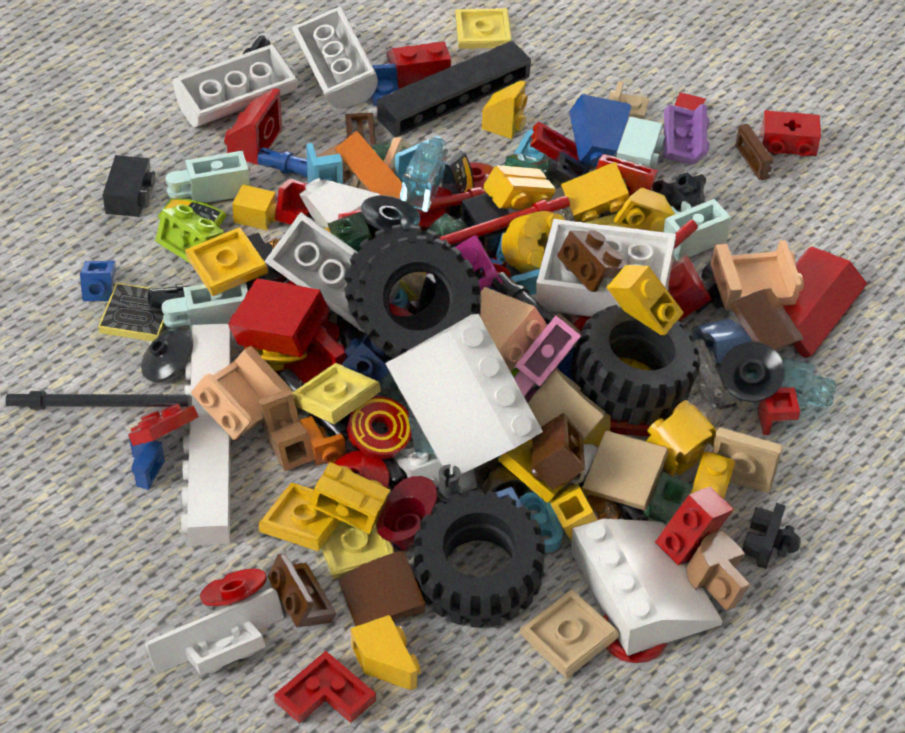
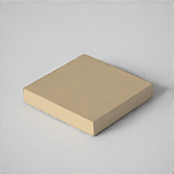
M718 427L712 453L735 461L729 482L769 493L773 486L783 445Z
M605 431L582 489L584 493L646 511L668 456V449L663 446Z
M573 589L520 628V634L566 679L619 638L618 630Z

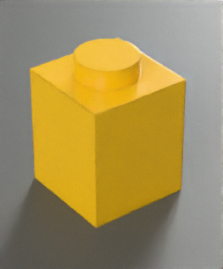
M242 184L232 203L234 223L267 231L271 221L276 222V193Z

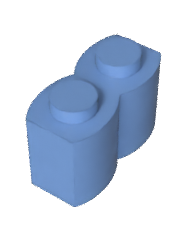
M732 319L692 327L693 342H696L699 355L707 356L713 364L722 363L724 356L733 347L742 343L753 342L742 325L739 326Z

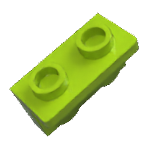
M177 205L162 211L155 242L190 263L186 257V249L222 235L224 230L217 227L212 220L203 218L193 212L191 207Z

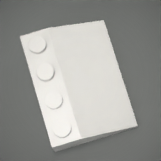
M553 219L536 283L537 302L548 311L592 317L593 314L602 309L605 311L609 306L618 305V307H621L606 288L614 278H604L598 291L590 292L557 257L570 230L598 231L605 236V241L613 249L619 251L624 256L623 260L628 265L650 266L668 291L676 234Z
M479 314L464 318L385 363L441 465L451 464L450 474H453L454 465L463 474L518 447L543 432Z
M600 519L573 528L571 553L603 613L607 614L608 622L618 630V640L627 656L722 625V619L704 589L701 587L695 590L689 582L686 573L688 563L685 562L677 565L655 543L665 528L663 522Z

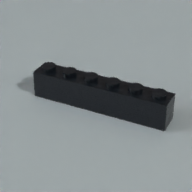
M511 40L377 99V120L396 138L494 94L514 83L529 78L531 58Z

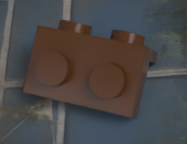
M570 230L557 257L590 292H597L604 278H615L623 267L628 265L623 260L624 256L619 251L613 249L605 241V236L598 231Z
M285 553L278 554L270 569L268 578L271 586L277 591L285 611L290 615L296 628L332 623L337 613L307 562L291 564Z

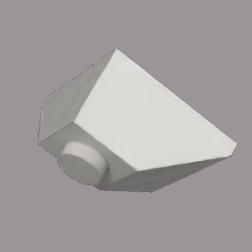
M320 178L308 183L305 186L306 190L299 194L313 220L320 226L332 230L340 225L338 221L339 213L360 210L365 199L380 195L324 179L321 181Z

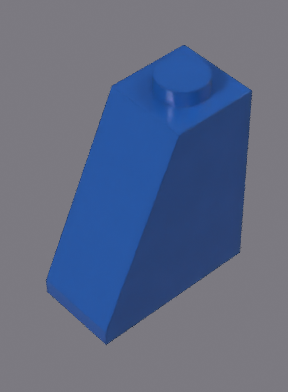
M586 94L580 95L569 111L579 162L597 167L598 161L603 154L615 155L631 111L630 104Z

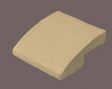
M555 368L528 402L540 427L564 412L582 433L583 440L601 420L605 411L580 392L581 387L557 368Z

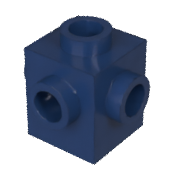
M367 334L361 341L355 338L344 351L347 356L342 365L379 382L389 372L385 363L393 358L387 356L380 348H377Z

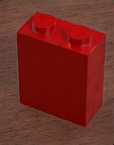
M257 278L236 312L231 316L228 326L238 345L252 346L256 349L302 357L330 310L320 289Z

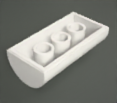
M337 7L292 27V31L326 99L331 105L337 108L354 106L364 103L373 95L378 83L376 72L341 7Z
M273 44L175 78L173 79V86L182 113L193 127H198L246 109L251 101L274 88L280 89V96L291 93L297 89L298 80Z
M301 212L264 262L297 286L320 289L328 308L363 333H366L351 314L344 287H346V269L351 267L350 258L353 253L358 252ZM399 281L391 289L389 295V303L391 304L400 289L401 283Z

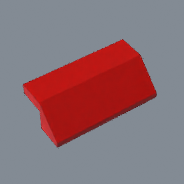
M813 246L809 247L795 263L797 272L803 276V291L799 292L796 304L782 305L804 338L794 348L805 358L814 354L867 285V282L851 261Z

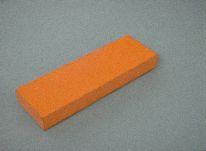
M358 131L334 148L335 152L340 154L341 159L369 191L380 195L396 197L406 202L413 197L411 192Z

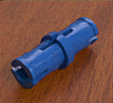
M264 147L258 153V165L278 169L283 174L293 173L308 178L307 159L293 156L294 154L288 151L282 153Z

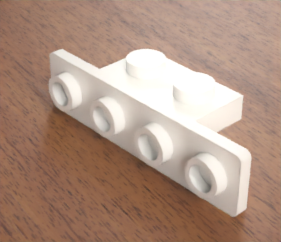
M270 588L147 641L145 645L153 670L159 674L186 661H190L199 675L202 676L206 673L216 672L222 666L238 659L248 658L256 651L265 648L263 636L258 630L284 618L277 591L274 588Z

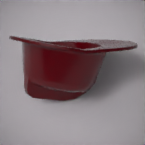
M411 476L402 480L393 488L376 523L377 533L382 539L394 542L404 551H408L411 546H414L416 531L420 529V522L425 515L432 514V508L436 504L438 492L432 480L424 476Z

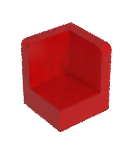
M288 179L279 187L275 213L276 221L292 225L301 212L311 219L312 216L299 195L306 190L305 186L308 183Z
M794 387L780 388L772 397L760 401L758 415L763 435L770 434L773 421L799 419L800 408Z

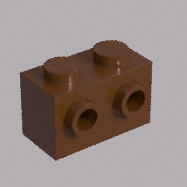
M564 412L541 427L543 432L532 438V447L530 449L532 453L531 470L534 476L540 482L545 481L552 490L561 484L566 485L570 483L577 474L585 470L583 435Z

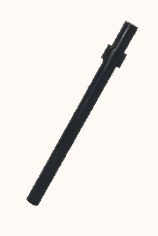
M30 391L29 394H7L5 402L7 406H29L31 410H45L46 407H171L179 404L180 407L192 406V396L190 394H47L46 391Z

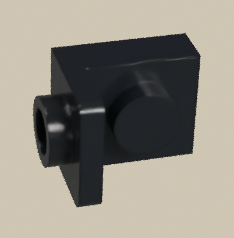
M561 151L555 160L549 159L542 173L545 174L546 180H549L551 184L555 179L565 183L589 173L590 167Z

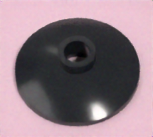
M386 195L372 196L365 199L361 205L362 217L372 226L380 230L383 229L384 232L392 231V226L402 225L403 229H410L411 225L418 226L420 222L418 211L408 202L396 197Z
M172 328L154 339L142 358L141 372L143 376L151 382H162L176 375L185 366L192 354L194 345L192 335L186 329Z
M746 342L733 347L724 356L720 366V377L725 389L735 398L746 402H759L772 397L780 389L784 381L785 368L781 357L773 348L758 342ZM749 373H755L758 378L749 380L746 376Z

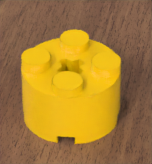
M539 211L512 220L502 237V252L507 263L511 267L514 266L522 274L540 269L553 219L565 220V218L560 214Z
M687 400L677 405L672 412L673 415L665 421L662 418L658 419L647 431L651 436L646 442L668 449L669 453L663 468L671 477L675 476V472L680 476L699 463L706 446L710 444L713 447L717 433L716 428L695 405H691Z

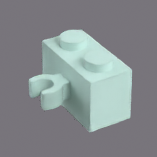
M715 199L693 208L684 201L681 204V212L676 211L671 206L675 215L665 219L664 233H676L689 220L695 221L698 225V229L674 250L673 257L676 260H679L684 255L688 257L694 256L727 241L731 216Z

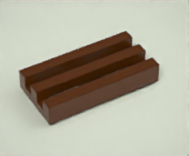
M373 113L345 114L347 138L353 134L352 120H357V131L364 138L362 120H368L370 146L377 153Z
M748 123L739 125L735 143L736 148L758 180L770 179L768 173L772 170L770 164H773L774 159Z

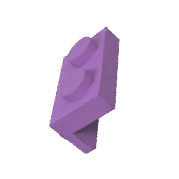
M671 104L664 109V158L686 164H696L702 157L706 156L709 150V141L707 140V128L709 126L707 105L700 104L694 111Z

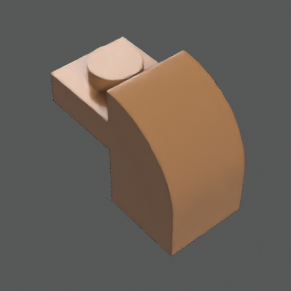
M286 389L259 399L264 420L262 425L266 437L283 470L287 471L315 460L308 432L299 421L291 391Z
M724 530L707 535L687 565L686 573L688 580L695 590L705 587L726 611L735 608L750 586L748 581L736 570L745 553Z

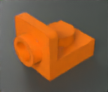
M312 416L300 420V423L308 432L315 458L313 461L316 466L324 463L329 464V462L334 463L346 454L345 439L341 433L327 437L323 426L318 427Z

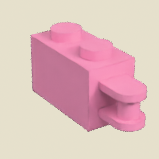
M556 315L515 365L520 371L514 377V380L524 397L535 383L540 387L581 337L579 333Z

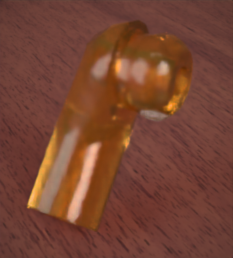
M594 495L588 496L587 500L593 511L597 513L598 520L620 519L619 508L613 501Z

